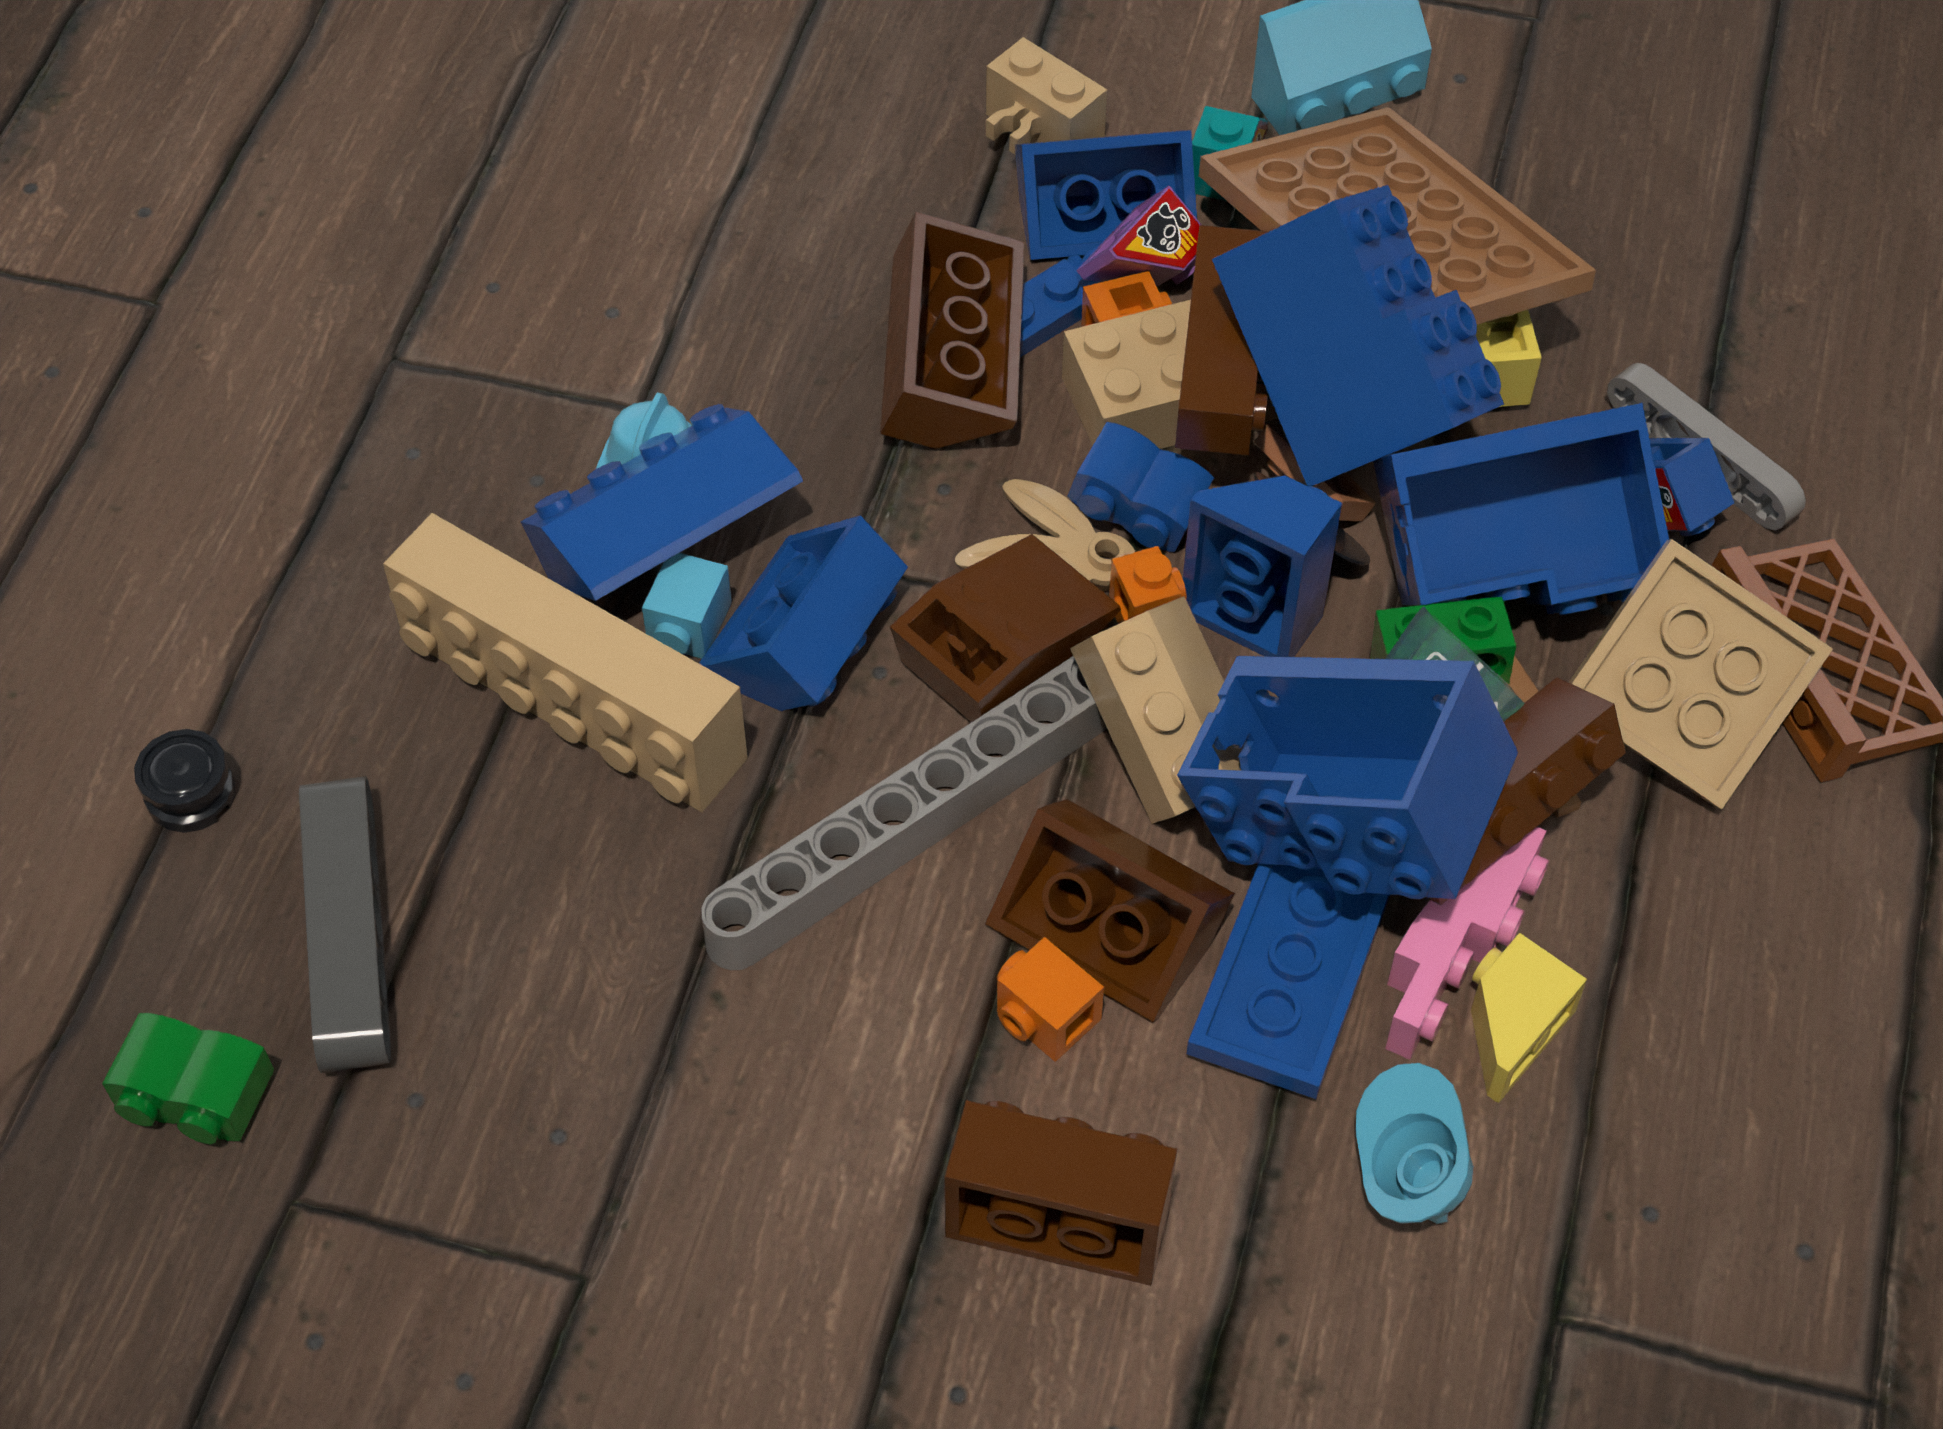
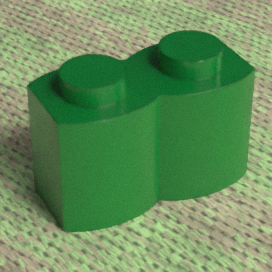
M139 1013L102 1085L114 1104L115 1112L125 1120L147 1127L152 1126L154 1121L177 1124V1128L185 1136L204 1144H214L217 1139L227 1141L241 1140L274 1072V1068L265 1048L250 1040L225 1032L200 1030L190 1024L163 1015Z

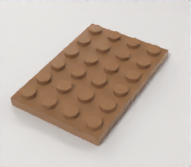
M1389 107L1210 153L1200 158L1199 177L1261 231L1269 232L1334 200L1389 185L1392 195L1400 200L1408 218L1406 229L1416 253L1425 259L1432 275L1431 288L1435 298L1457 290L1461 301L1465 302L1473 312L1477 325L1501 317L1513 316L1518 312L1548 303L1559 302L1565 298L1591 291L1596 270Z

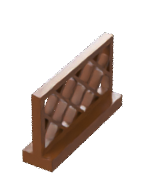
M1835 539L1753 556H1747L1741 546L1722 549L1718 552L1711 566L1787 618L1819 631L1817 638L1826 643L1829 635L1860 649L1857 661L1832 651L1822 667L1850 679L1846 692L1832 686L1820 668L1783 721L1784 726L1821 783L1842 778L1851 764L1943 742V698ZM1824 562L1836 579L1835 585L1804 572L1805 565ZM1765 574L1788 584L1785 595L1782 596L1769 590L1760 575ZM1800 589L1829 602L1826 613H1821L1794 601L1793 598L1796 590ZM1838 606L1859 615L1867 626L1866 632L1835 619ZM1869 654L1892 663L1899 674L1898 680L1867 667ZM1860 683L1892 697L1889 709L1886 710L1857 697L1856 694ZM1902 702L1924 711L1932 724L1923 726L1898 715ZM1851 714L1882 727L1881 735L1866 739Z

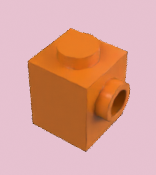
M1046 937L1040 940L1027 953L1024 950L1014 953L1004 963L997 975V1014L1000 1022L1012 1036L1020 1041L1029 1039L1054 1062L1062 1057L1102 1019L1104 986Z

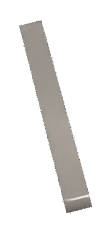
M1074 656L709 894L701 909L706 951L711 961L719 967L728 970H743L754 965L1107 730L1106 724L1090 690H1088L1089 688ZM1039 721H1050V722H1053V723H1052V724H1042V723H1039ZM998 753V754H1002V755H1004V756H1002V757H991V756H987V755H988V754ZM938 787L954 788L950 791L936 790V788ZM889 820H898L904 822L899 825L883 824L884 822ZM839 854L852 856L846 860L830 859V857ZM784 889H794L799 891L798 893L789 896H782L776 894L777 892ZM731 924L745 926L743 929L734 932L721 930Z

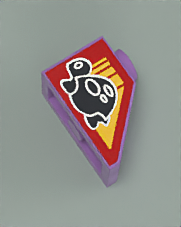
M1167 186L1135 207L1076 271L1083 280L1095 282L1109 281L1149 271L1156 286L1169 279L1177 285L1194 273L1199 225L1202 224L1173 189Z

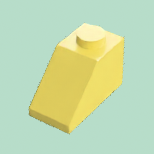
M1521 933L1513 939L1503 952L1496 947L1492 948L1482 959L1472 977V981L1478 984L1471 1014L1487 1096L1497 1103L1504 1098L1576 1012L1587 981L1581 974Z

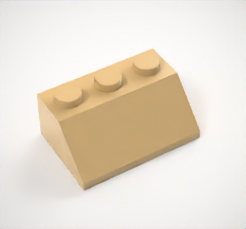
M1183 596L1104 630L1070 648L1152 824L1175 817L1195 807L1177 774L1209 712L1215 711L1220 701L1218 693L1224 683L1191 609ZM1213 744L1212 747L1220 759L1218 770L1241 771L1238 756L1242 748L1229 746L1226 750H1217Z

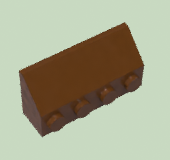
M915 212L893 255L880 434L937 449L1013 429L1017 422L1025 242Z

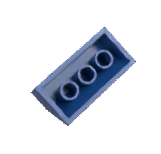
M717 404L693 415L690 418L692 426L675 436L668 432L647 440L639 447L641 455L623 465L620 461H615L595 469L587 476L589 484L570 494L568 490H563L543 498L535 505L537 513L522 520L521 524L548 579L577 595L596 601L803 482V479L798 469L749 411L724 408L722 404Z

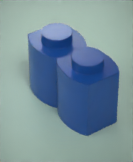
M1106 422L1079 468L1067 497L1088 517L1121 524L1140 544L1148 548L1159 546L1161 550L1175 552L1188 529L1192 497L1197 491L1209 489L1214 477L1196 462L1180 454L1160 450L1151 440L1137 431L1117 423Z

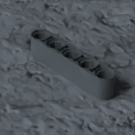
M367 776L300 785L299 803L311 1024L316 1063L320 1073L388 1064L391 1062V1043L375 817Z

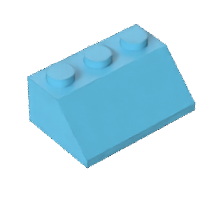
M1304 0L1260 15L1251 98L1278 134L1283 135L1333 122L1353 114H1360L1372 107L1400 97L1410 96L1417 91L1425 89L1432 47L1419 0Z

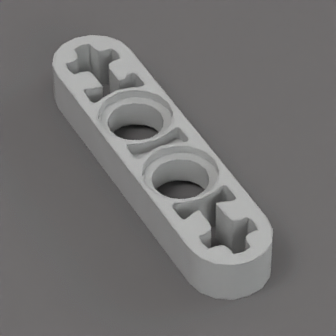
M1642 363L1632 364L1609 382L1607 393L1614 409L1643 403L1649 438H1709L1735 502L1734 505L1761 526L1771 530L1781 529L1805 508L1806 499L1804 491L1791 474L1651 367ZM1676 420L1685 428L1689 436L1681 430ZM1721 455L1730 462L1735 472L1724 462Z

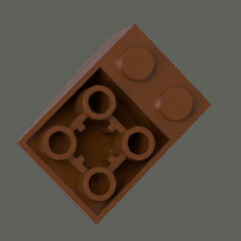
M1031 534L935 584L890 626V630L901 662L969 721L973 722L1073 657L1070 648L1096 635L1121 611V607L1036 536Z

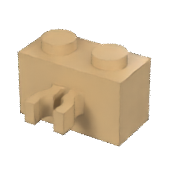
M1022 37L987 65L986 114L990 117L986 119V136L995 141L1002 133L1013 132L1010 134L1009 151L1015 154V144L1105 137L1107 89L1031 41Z

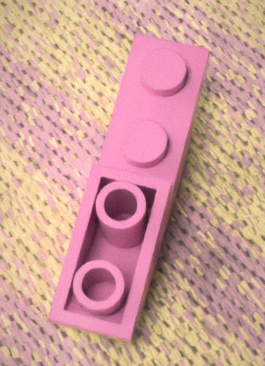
M1539 827L1534 828L1519 843L1511 847L1470 883L1460 889L1456 899H1448L1442 905L1430 900L1411 924L1395 951L1387 983L1388 986L1405 994L1393 1016L1385 1049L1410 1060L1421 1037L1433 1042L1449 1004L1440 1001L1447 985L1449 984L1459 989L1472 960L1480 963L1486 954L1496 947L1498 943L1508 946L1513 941L1525 913L1524 910L1517 908L1516 905L1523 892L1531 896L1536 894L1549 864L1548 859L1539 856L1546 830Z

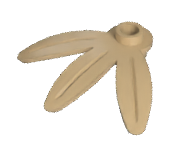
M1019 479L1005 482L1002 487L1007 499L1028 519L1055 537L1033 535L1101 591H1109L1111 559L1134 553L1135 550L1126 539L1114 533H1095L1090 521L1079 508L1064 495L1050 487ZM1031 534L1002 536L977 543L960 551L955 557V562L961 568L966 569ZM1100 556L1109 557L1111 559H1104Z

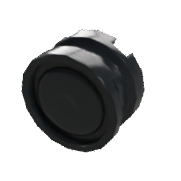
M191 729L175 730L153 739L140 752L134 766L135 783L143 797L147 811L154 822L167 830L187 833L203 830L218 822L216 816L224 808H231L236 795L235 780L228 767V761L223 749L216 739L202 731Z

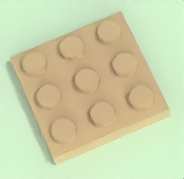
M1670 539L1664 543L1568 683L1615 704L1624 746L1715 808L1723 809L1833 648L1676 541Z

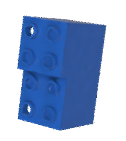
M1389 185L1334 200L1212 259L1307 486L1319 484L1454 428L1504 405L1500 395V377L1495 366L1485 359L1477 340V324L1473 312L1465 302L1461 301L1457 290L1435 298L1431 288L1432 275L1425 259L1416 253L1406 229L1408 226L1406 211L1400 200L1392 195Z
M1643 403L1391 454L1373 461L1402 605H1428L1467 600L1466 596L1480 593L1481 599L1502 596L1503 601L1526 597L1527 604L1545 605L1547 614L1559 613L1561 615L1597 608V595L1606 594L1608 602L1617 600L1624 602L1664 543L1669 540Z
M1237 656L1218 693L1220 701L1215 711L1209 712L1177 774L1226 859L1243 865H1253L1255 863L1289 865L1300 869L1318 867L1324 872L1333 890L1343 891L1348 894L1377 893L1402 895L1411 899H1422L1424 897L1456 899L1518 754V750L1475 662ZM1268 691L1273 692L1278 697L1270 696ZM1213 744L1217 750H1226L1229 746L1242 748L1238 756L1241 771L1218 770L1220 759L1212 747Z

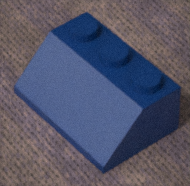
M1191 130L1015 144L1019 203L1030 260L1069 257L1075 254L1078 256L1085 255L1087 251L1101 245L1135 207L1167 186L1173 189L1197 218Z
M1287 476L1197 491L1190 502L1183 581L1187 595L1186 601L1196 622L1264 657H1295L1323 617L1342 503L1329 497L1325 492L1316 487L1306 486Z
M861 515L790 535L785 539L699 664L738 685L741 694L779 711L807 705L810 707L816 706L823 702L835 689L837 684L835 676L845 661L855 655L867 640L865 631L875 616L885 610L896 597L897 590L895 586L908 566Z

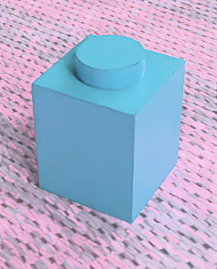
M678 553L664 561L642 606L646 634L681 654L702 659L713 644L732 604L728 566Z

